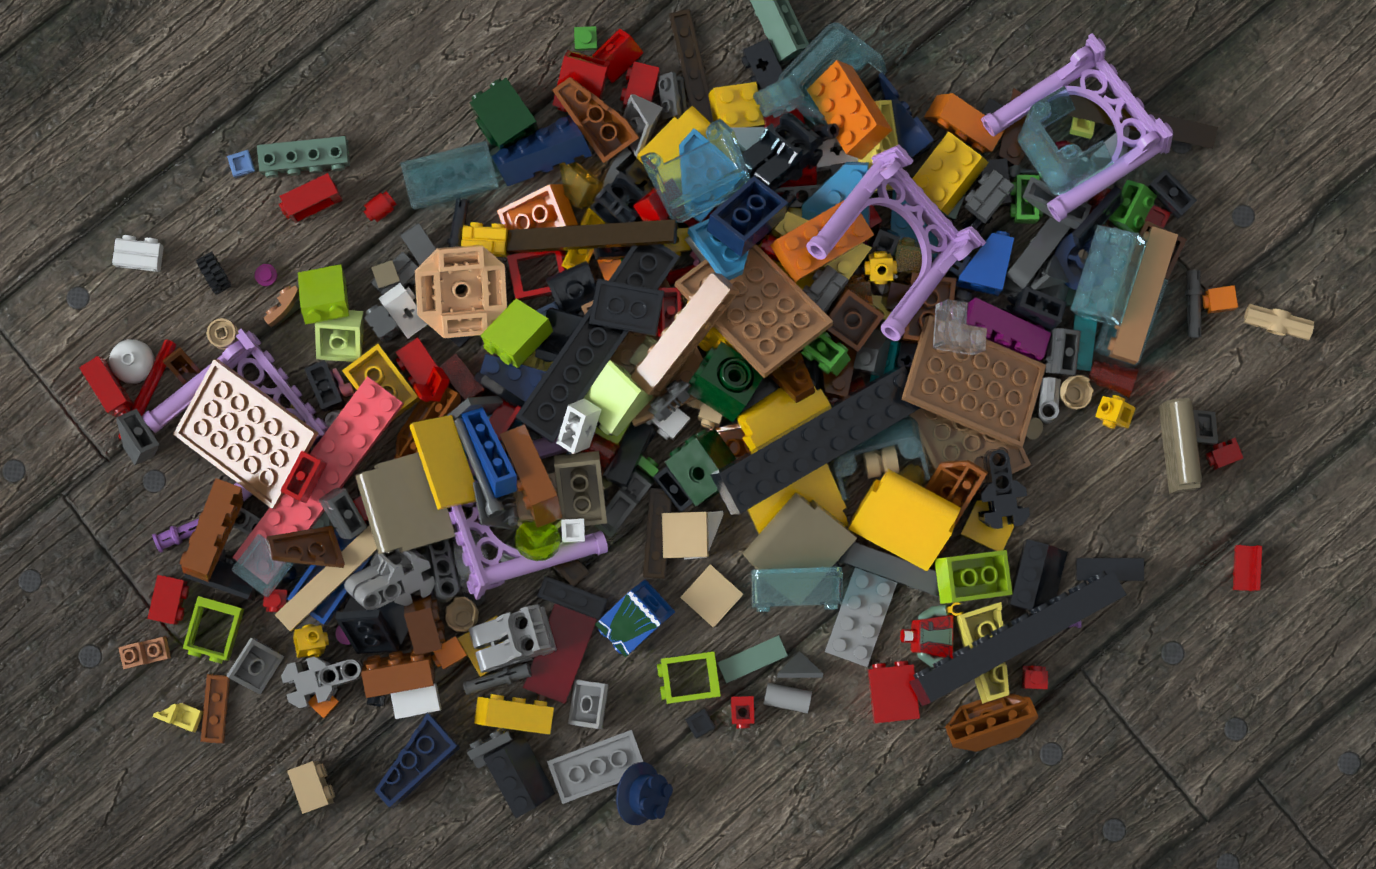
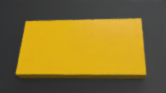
M452 415L410 424L409 426L437 509L440 510L476 502L473 487L474 479Z

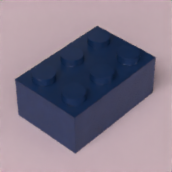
M753 176L710 214L707 231L742 257L784 219L788 202Z

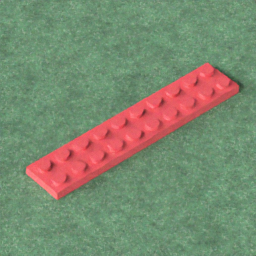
M367 376L310 453L328 464L308 502H300L284 494L276 509L269 508L233 558L266 584L270 585L286 562L271 560L266 544L267 536L312 529L325 511L319 499L333 489L344 486L404 403Z

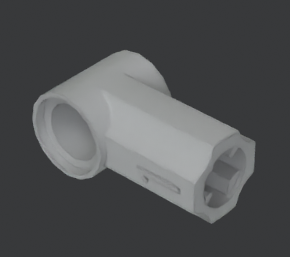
M1052 377L1042 378L1039 408L1037 411V417L1042 423L1054 422L1059 414L1061 379ZM1050 407L1054 411V415L1047 417L1043 414L1042 409Z

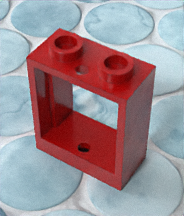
M327 173L280 195L282 202L279 203V206L287 220L291 218L294 223H297L343 200L334 181Z
M565 250L508 255L507 259L515 298L525 301L552 295L549 287L524 292L518 261L555 254L560 273L565 270L562 266L566 257Z

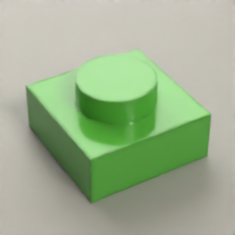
M596 26L574 27L575 51L597 50Z
M643 456L641 457L638 466L653 478L659 473L657 469L658 464L650 457L647 459Z

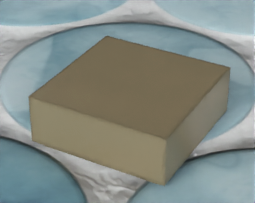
M393 260L371 267L379 289L400 282Z

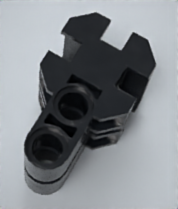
M784 113L780 117V124L775 128L772 123L767 126L759 141L739 156L736 165L750 178L755 176L775 191L788 180L797 181L803 176V169L808 165V168L811 170L818 164L823 156V150L817 148L823 144V139L795 115Z
M637 159L630 167L621 171L611 184L608 183L600 191L590 208L606 224L641 222L643 220L633 205L662 182L656 176L649 180L654 174Z
M990 449L983 456L984 470L988 472L985 477L986 483H982L975 493L976 501L988 502L989 510L978 512L979 520L990 528L1000 529L1003 528L1002 517L1007 516L1008 525L1021 526L1030 516L1029 507L1017 506L1016 498L1027 496V489L1018 481L1012 479L1010 458L1007 452L999 449ZM995 454H998L1000 457L997 465L993 463V456ZM1001 476L1003 484L997 487L996 479Z

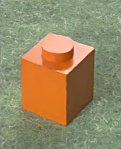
M1235 285L1208 289L1204 292L1205 295L1202 296L1203 308H1207L1208 314L1233 311L1238 308Z
M457 636L444 642L442 649L433 651L434 655L431 656L438 668L442 666L443 669H447L468 657Z

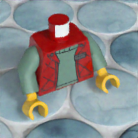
M955 602L951 606L947 604L931 606L920 613L918 620H912L911 629L901 630V642L911 643V651L917 653L918 658L930 667H934L933 664L947 656L953 658V615L958 616L964 613L955 612L954 607L962 603Z

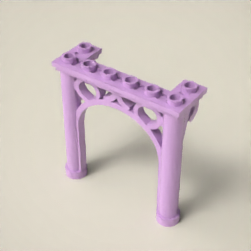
M1093 33L1088 36L1086 45L1071 56L1070 63L994 113H988L981 118L985 129L994 137L1048 100L1060 95L1085 97L1098 104L1108 114L1116 130V150L1112 158L1104 166L1047 203L1050 213L1058 222L1065 219L1068 213L1158 153L1167 154L1170 151L1173 130L1166 122L1163 123L1160 118L1156 120L1152 114L1148 115L1144 110L1142 101L1132 95L1128 83L1124 80L1121 81L1117 76L1116 68L1106 62L1104 59L1106 46ZM1079 77H1081L1080 87L1067 86ZM1089 77H1095L1102 84V88L1098 91L1086 89L1085 80ZM1107 87L1117 99L1108 98L1106 95L1102 98L1106 93ZM1125 108L1132 118L1125 119L1121 123L1120 121L1123 118L1121 110ZM1127 126H1134L1140 132L1141 137L1137 140H1131L1123 136V130ZM1122 145L1133 148L1120 157Z
M900 145L878 153L871 158L873 165L817 236L812 237L806 245L808 252L813 257L821 260L825 259L859 214L870 205L890 208L908 222L920 244L922 266L916 281L881 325L882 333L893 341H898L902 337L906 326L951 266L957 260L964 259L973 249L986 243L979 232L972 226L958 231L952 222L938 209V206L928 198L923 189L912 180L903 167L912 164L913 159ZM887 184L895 190L896 200L889 199L886 191ZM877 189L879 197L869 199ZM904 199H905V201H906L908 204H903V205H902V204H900V203H902V202L904 201ZM929 231L937 237V247L930 244L928 238ZM931 253H933V254H934V253H937V254H938L937 257H936V258L934 259V261L932 262V254H931Z
M243 329L238 330L239 334L236 337L239 341L230 345L217 359L231 369L238 365L237 373L243 378L244 367L249 363L255 364L260 371V375L257 380L249 382L266 395H274L273 400L279 404L281 396L284 394L295 408L286 409L303 422L306 421L307 425L319 433L312 446L317 444L329 427L319 417L316 419L314 416L316 411L309 402L304 404L300 399L302 393L295 385L292 387L286 381L289 377L280 367L277 370L273 365L275 359L267 350L265 352L259 347L261 342L256 335ZM252 354L255 357V359L247 357ZM210 365L151 412L148 410L142 415L143 420L154 433H157L188 408ZM266 371L277 387L269 389L264 385L261 388L257 385L264 381ZM237 482L234 484L241 487L244 501L253 495Z
M558 436L553 444L544 438L533 440L541 459L568 452V450L556 443ZM467 459L472 476H475L471 462ZM476 502L448 508L451 523L457 531L455 533L458 546H462L464 551L462 553L463 562L466 567L469 566L471 571L467 587L470 594H474L476 600L480 599L487 589L498 587L505 580L592 554L600 555L608 552L606 538L602 531L585 535V542L558 543L533 551L517 550L501 542L493 534L489 526L481 525ZM476 505V507L472 508V516L466 520L462 506L472 507ZM470 530L478 532L481 537L483 535L486 537L481 538L475 546ZM491 544L497 548V557L493 560L484 558L481 546ZM502 553L515 558L499 563Z

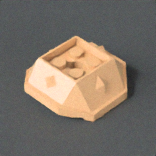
M482 245L437 248L415 270L417 315L443 338L481 335L507 308L505 265ZM464 284L465 291L462 294H456V287Z

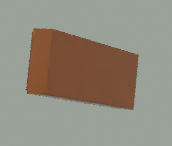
M207 674L201 742L224 744L230 678L227 676Z

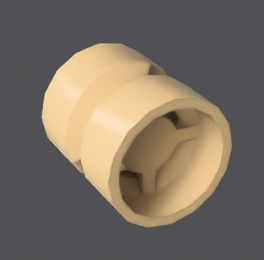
M216 319L207 328L208 340L220 350L225 351L230 345L239 341L236 337L239 334L238 328L227 319Z
M894 445L881 447L880 451H877L875 448L863 450V459L868 479L880 477L888 469L899 473L898 458Z

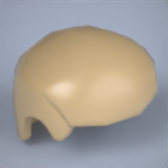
M1076 375L1068 377L1062 382L1060 398L1066 407L1078 410L1085 408L1091 402L1094 389L1091 387L1088 377Z
M455 597L453 602L446 606L445 620L448 627L456 632H467L469 628L475 626L478 622L479 611L476 604L467 597Z

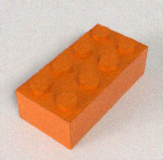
M836 60L807 89L827 124L834 123L839 127V134L836 138L847 155L862 160L892 131V128L853 66Z
M844 201L776 239L770 246L788 276L796 283L874 236L861 213L825 259L821 260L813 257L808 252L806 245L812 237L817 236Z

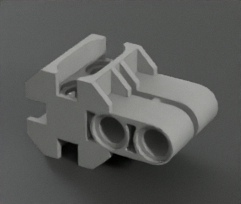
M399 549L394 550L395 553L386 557L385 553L379 555L378 551H376L370 562L371 566L349 576L345 580L344 588L366 610H376L392 601L408 606L413 603L411 593L420 590L421 597L424 598L430 595L435 585L434 577H430L424 572L431 568L429 561L416 549L400 553Z
M538 604L521 608V611L509 612L494 620L469 628L474 649L491 646L475 653L481 673L493 671L511 664L533 660V657L545 656L557 650L545 607H540ZM526 618L528 620L526 628L520 629L521 619ZM532 639L534 642L533 648L527 651L525 644L528 640Z
M311 657L306 659L309 670L303 671L302 664L294 662L287 664L281 675L283 683L289 682L290 684L295 682L296 692L286 694L288 702L298 708L311 707L308 704V701L311 699L310 695L316 694L318 703L331 701L332 695L336 694L337 686L362 679L361 670L363 663L357 660H346L331 665L319 657ZM355 664L358 671L356 675L351 676L349 668ZM331 670L336 675L333 682H329L327 679V675Z

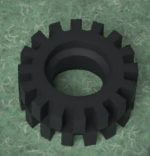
M212 251L196 260L201 273L215 295L232 287L225 271Z

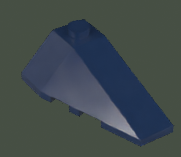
M881 72L878 74L877 81L883 100L892 101L898 145L905 149L914 160L928 151L934 140L918 117L912 118L909 105L904 101L900 102L898 100L899 94Z

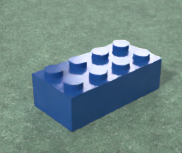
M336 529L334 530L341 552L357 537L355 536L352 539L340 538ZM374 554L371 557H369L353 574L367 568ZM310 565L287 600L290 601L326 566ZM345 581L309 615L322 624L328 625L349 595L344 588Z

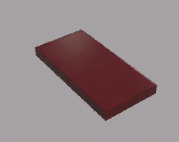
M555 604L549 618V624L557 650L545 656L539 655L534 657L530 668L532 677L526 678L523 688L565 704L597 619Z

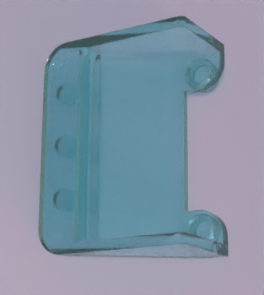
M721 119L712 122L706 129L709 142L666 163L663 162L660 155L654 152L641 156L644 168L669 217L675 219L678 223L684 222L725 202L750 180L735 132Z

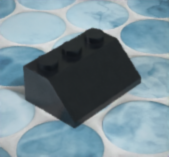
M1029 539L1024 540L1012 585L1013 595L1009 597L1008 606L1030 611L1046 602L1048 605H1051L1049 600L1057 596L1068 552L1048 544Z
M225 558L224 562L218 560L209 582L188 574L184 575L185 578L255 601L262 582L260 578L247 568L237 567L238 562Z
M524 734L483 755L487 767L515 818L533 810L555 794Z

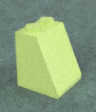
M611 360L606 364L584 398L602 409L598 419L601 424L598 427L607 435L611 433L618 436L654 396L648 395L631 378L632 375L624 367Z

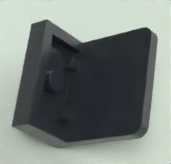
M549 308L546 312V317L549 319L553 332L536 349L535 357L541 358L545 362H553L583 319V315Z

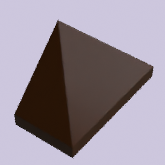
M181 347L163 360L164 364L183 385L201 372L199 367Z

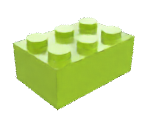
M1007 550L935 559L940 604L1013 595Z

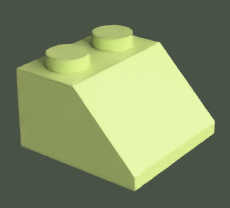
M349 310V316L315 323L316 359L354 362L362 356L363 311Z

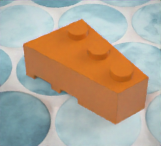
M953 93L937 95L924 116L925 119L949 131L961 141L972 145L971 147L979 153L992 152L1005 131L1004 129L994 137L991 136L981 121V118L985 115Z

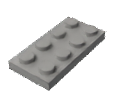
M855 567L825 652L867 667L897 582Z
M632 730L547 761L562 804L619 783L624 772L632 764L644 762Z

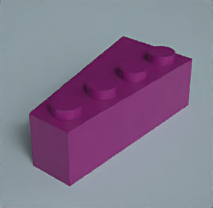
M974 298L962 307L956 326L1036 361L1044 358L1051 335L1044 327L1033 325L978 298Z

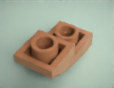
M296 285L293 287L288 286L281 290L280 296L277 297L281 306L278 307L276 305L266 312L267 315L263 317L271 328L282 320L296 303L299 297V289Z
M166 636L118 647L123 669L171 658Z

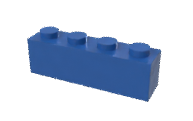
M483 407L463 413L462 419L495 498L516 492L517 475Z

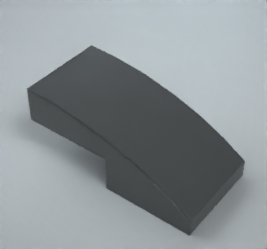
M624 148L613 161L605 177L603 188L608 183L611 184L614 181L615 177L620 173L618 170L632 158V153L627 148Z

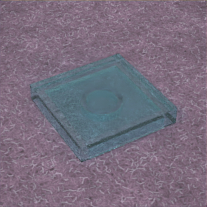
M258 534L231 570L262 595L269 597L293 563L271 560L266 538Z

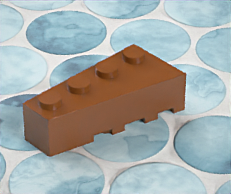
M525 424L499 434L501 445L517 475V489L519 492L522 491L525 507L527 510H530L537 528L561 519L562 514L558 495Z
M217 478L215 479L205 507L200 514L196 530L193 531L190 537L189 548L181 557L180 564L182 565L183 573L209 582L243 506L244 500L241 487Z

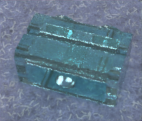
M794 75L770 84L753 95L757 105H760L759 109L763 117L773 115L774 118L784 114L786 111L790 112L799 107L798 102L805 97L800 87H798Z

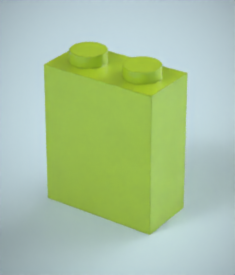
M341 264L298 272L300 308L305 325L349 316L346 279Z
M516 298L481 334V338L484 342L483 347L488 353L492 355L495 353L505 364H512L519 368L553 332V329L547 317Z

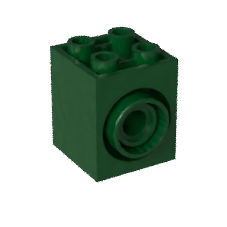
M507 78L495 80L490 84V89L484 93L479 91L472 96V101L469 102L473 113L477 117L475 122L489 143L491 145L495 144L499 150L508 148L517 143L518 140L526 138L539 130L535 118Z
M721 341L717 348L712 346L701 361L699 368L688 382L691 384V387L687 393L733 422L745 408L763 377L740 353Z
M715 428L709 432L704 429L697 435L691 436L685 441L686 444L673 450L670 453L671 458L665 462L695 506L719 493L710 474L737 459Z

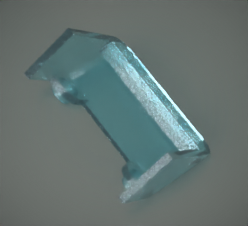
M836 22L827 25L778 78L781 90L801 114L814 125L828 124L825 116L820 113L807 89L836 60L853 66L855 71L862 69L867 63H870L878 71L883 72L884 75L887 73L883 56L845 26Z
M1065 86L1031 106L1017 138L1021 149L1050 192L1054 195L1068 192L1114 164L1103 140L1084 152L1075 144H1069L1058 149L1044 129L1075 110Z
M906 416L833 459L843 501H851L845 477L852 475L856 471L857 462L855 455L898 444L900 452L905 458L915 459L920 457L926 479L930 480L932 478L920 428L914 418Z
M842 567L751 570V609L757 608V612H770V607L824 605L825 610L838 609V606L842 605L843 595Z

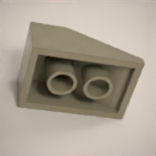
M599 451L554 456L558 499L562 514L561 520L584 519V526L607 524Z

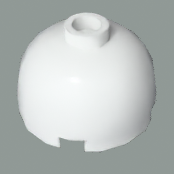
M135 339L119 342L112 349L109 357V365L113 374L127 384H137L145 380L155 361L150 347Z

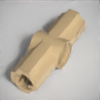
M1249 304L1244 315V323L1267 329V332L1276 335H1290L1310 340L1314 329V321L1293 316L1290 312L1281 309L1271 310Z

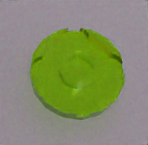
M533 520V522L528 523L527 521L517 529L515 535L516 549L525 558L533 561H544L553 557L559 550L561 538L558 529L553 524L549 523L537 528Z

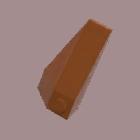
M569 77L552 89L603 163L640 138L626 118L573 78Z

